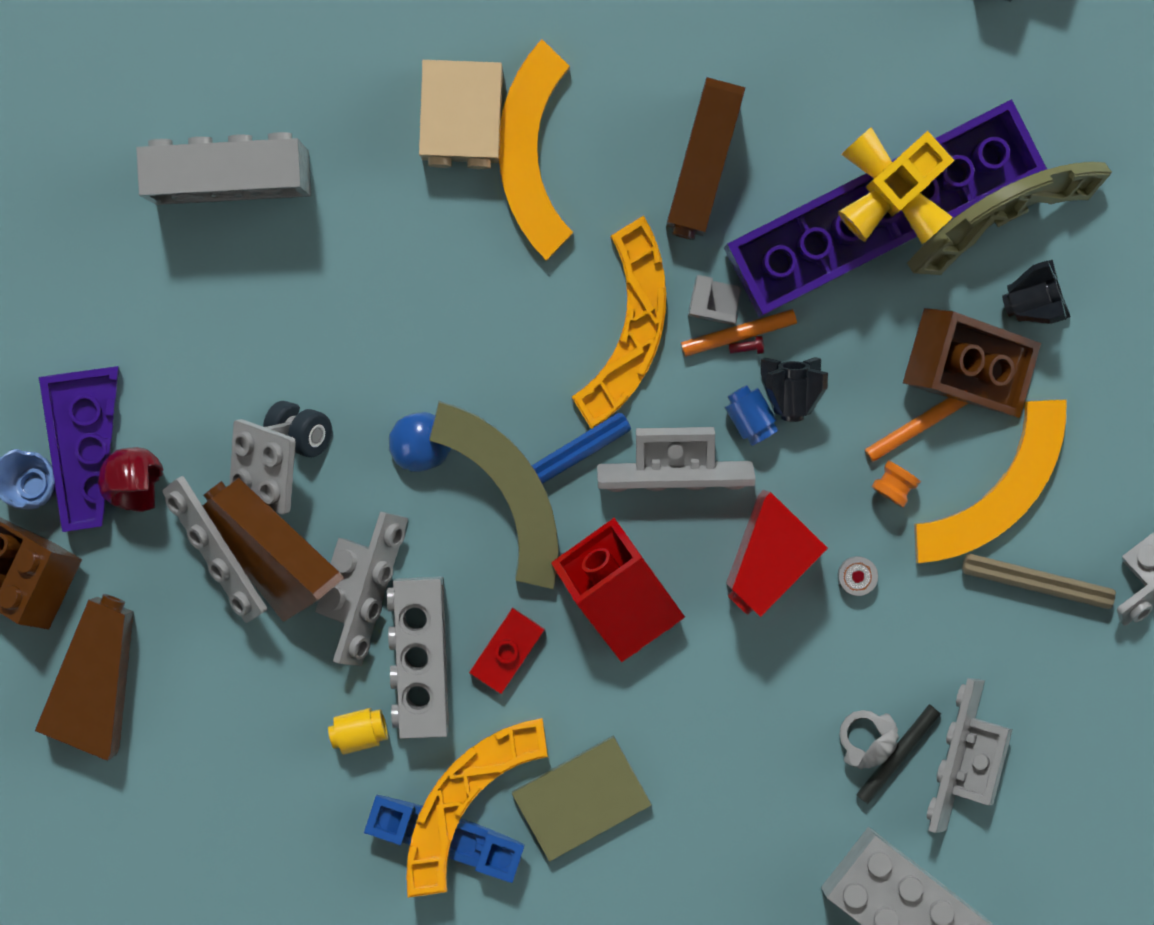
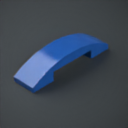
M376 795L364 833L398 845L402 843L410 845L417 818L423 806L387 796ZM461 818L450 845L448 858L476 867L475 871L513 883L525 844Z

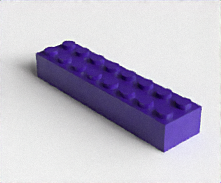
M1012 99L935 138L955 161L920 193L954 219L963 211L997 190L1022 178L1047 170ZM865 173L726 244L724 250L758 317L917 238L902 210L894 216L887 212L865 242L859 239L842 221L838 211L870 193L866 186L873 180L871 176Z

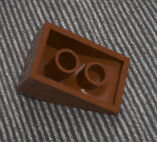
M924 308L903 384L1020 418L1041 343L954 311Z

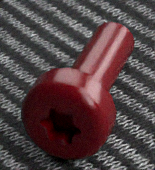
M755 336L756 341L729 344L730 354L757 350V354H764L763 337Z

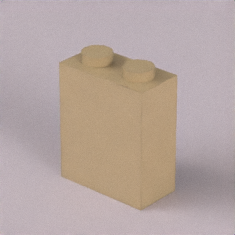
M422 60L419 156L422 160H428V166L449 168L452 167V161L467 162V167L472 169H490L491 163H499L503 67L501 62Z

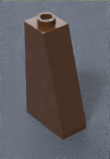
M709 77L705 80L666 227L673 228L672 234L677 237L695 240L696 235L703 236L706 232L746 87Z
M240 478L227 487L221 481L203 495L207 502L202 506L247 577L283 622L318 601L344 579L333 565Z
M103 594L102 598L95 597L89 599L35 731L108 761L117 755L120 748L134 611L124 608L125 601L112 595Z

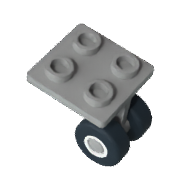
M279 401L271 406L264 418L263 427L243 419L235 420L233 423L230 484L240 478L267 505L280 514L289 513L291 508L295 453L309 458L320 455L328 446L332 434V425L327 415L312 409H306L299 413V405L288 401Z

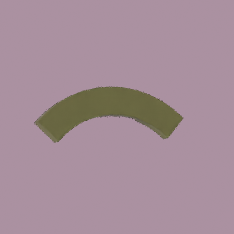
M1081 162L1040 171L1013 182L983 198L947 223L907 262V265L916 274L942 275L961 254L976 243L992 224L995 223L997 227H1000L1028 213V206L1039 202L1051 205L1065 201L1089 200L1110 176L1112 171L1105 162Z
M438 401L429 440L445 445L465 455L493 479L503 493L515 521L518 540L515 580L553 589L557 572L551 562L558 558L557 529L551 504L536 471L518 447L494 426L467 410Z

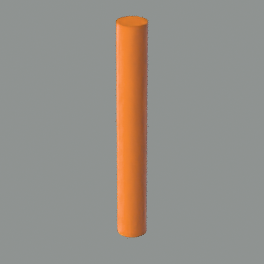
M790 309L681 342V347L685 357L795 325L797 324L794 310Z
M947 398L864 450L869 459L874 462L969 403Z

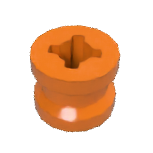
M888 460L884 466L885 473L881 479L875 480L871 487L890 501L904 508L908 502V493L911 489L917 488L921 481L902 467Z

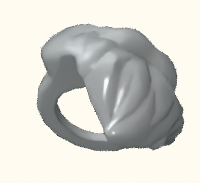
M860 710L851 713L845 718L839 733L841 744L846 749L845 763L862 770L863 768L870 769L871 767L881 765L895 751L897 740L899 739L898 728L890 714L885 713L878 716L871 711ZM862 718L874 722L882 735L872 743L866 752L853 746L848 738L850 725Z

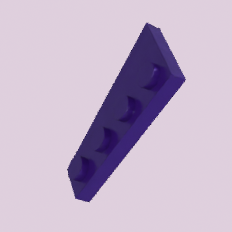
M119 366L39 377L62 532L103 526L106 500L100 493L98 481L100 469L111 453Z

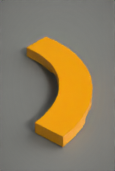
M541 39L523 62L508 91L500 123L499 166L505 195L521 231L534 249L547 261L570 238L573 231L564 223L554 209L543 185L538 163V133L541 118L549 98L559 81L570 69V66Z
M644 215L610 236L623 265L627 288V310L622 333L612 356L599 374L582 390L572 396L573 401L591 429L614 414L637 389L653 361L663 331L666 314L665 274L657 242Z
M1067 399L1025 402L1022 434L1016 450L1017 453L1007 472L1002 475L995 486L982 499L971 507L943 519L914 524L916 563L940 561L977 549L1005 532L1027 512L1048 482L1058 460L1064 439Z
M543 718L510 726L483 739L468 749L441 776L428 795L418 815L412 834L406 875L408 898L448 891V855L455 830L462 815L480 791L501 774L523 763L548 757Z

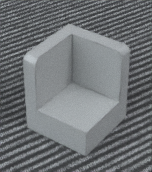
M697 275L688 316L729 325L736 324V311L741 288L713 281L711 277Z

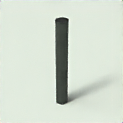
M930 704L925 708L897 743L895 751L884 763L879 765L856 795L867 804L871 802L941 715L939 711Z

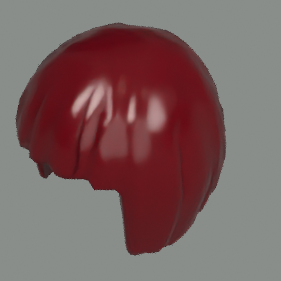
M132 447L116 450L104 461L100 469L98 481L100 493L110 504L121 509L137 512L154 509V485L160 480L159 477L163 476V466L159 459L148 449Z

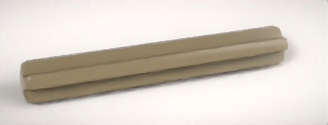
M970 553L966 554L962 564V572L967 575L1105 609L1113 607L1116 597V591L1108 587Z

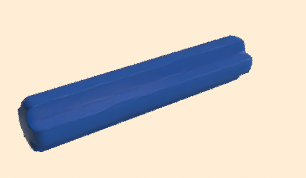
M617 413L539 460L532 467L536 471L541 483L544 484L631 430V426L623 413Z

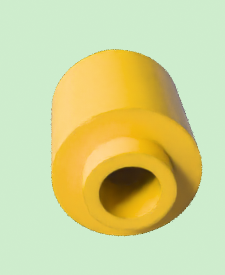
M366 708L335 716L333 718L334 725L328 726L329 738L333 749L339 748L343 755L380 746V741L388 740L387 725L381 709L372 711L371 708Z

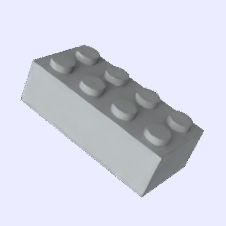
M292 133L268 134V140L252 141L251 135L228 136V142L213 143L211 137L188 138V144L173 145V141L170 139H153L148 141V146L136 147L139 196L155 205L311 197L309 150L298 138H292Z
M870 827L865 830L821 887L825 896L861 925H993L990 920Z

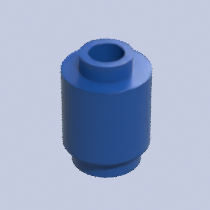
M745 385L727 396L730 403L724 408L742 439L747 438L751 446L765 440L778 431L774 423L777 419L759 388L750 390L748 385Z

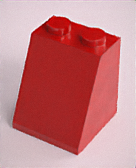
M763 490L757 496L726 582L733 590L728 597L747 616L754 610L762 617L828 549L769 491Z
M615 517L551 562L577 606L621 663L633 654L638 653L647 644L685 618L682 611Z

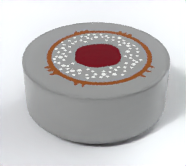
M853 556L843 561L837 573L838 582L847 593L863 596L875 588L878 581V571L870 560L860 556Z

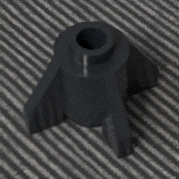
M1053 259L1032 265L1015 282L1007 285L1008 293L1002 295L1009 317L1016 316L1018 322L1030 321L1053 324L1071 317L1057 279Z
M814 357L803 362L789 361L783 363L770 358L761 359L760 374L773 403V412L781 415V419L784 421L799 422L804 420V416L813 412L828 388V372L821 371V358Z

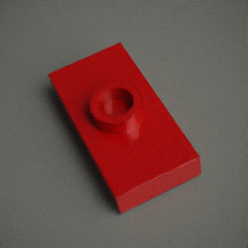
M512 607L469 673L502 694L545 628Z

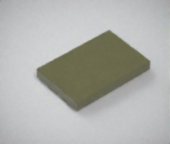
M614 735L512 791L516 803L549 862L652 805Z

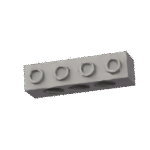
M443 577L397 578L393 581V588H387L388 611H394L395 627H389L388 630L389 650H396V666H390L391 689H397L398 704L392 705L391 708L392 728H399V739L447 737L449 733ZM410 608H420L423 610L427 618L425 626L421 628L411 627L406 621L407 610ZM412 647L424 649L428 655L427 664L422 667L413 666L407 658L408 650ZM415 686L425 688L430 696L429 702L422 706L412 703L409 698V690Z

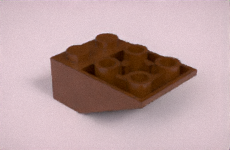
M0 517V613L16 624L49 630L82 559L56 543Z

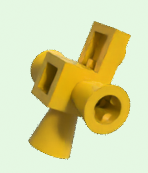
M872 127L841 154L873 178L866 186L870 193L838 211L845 225L862 241L865 242L887 212L894 216L902 210L921 244L929 240L953 218L920 193L955 161L929 131L925 132L893 162Z

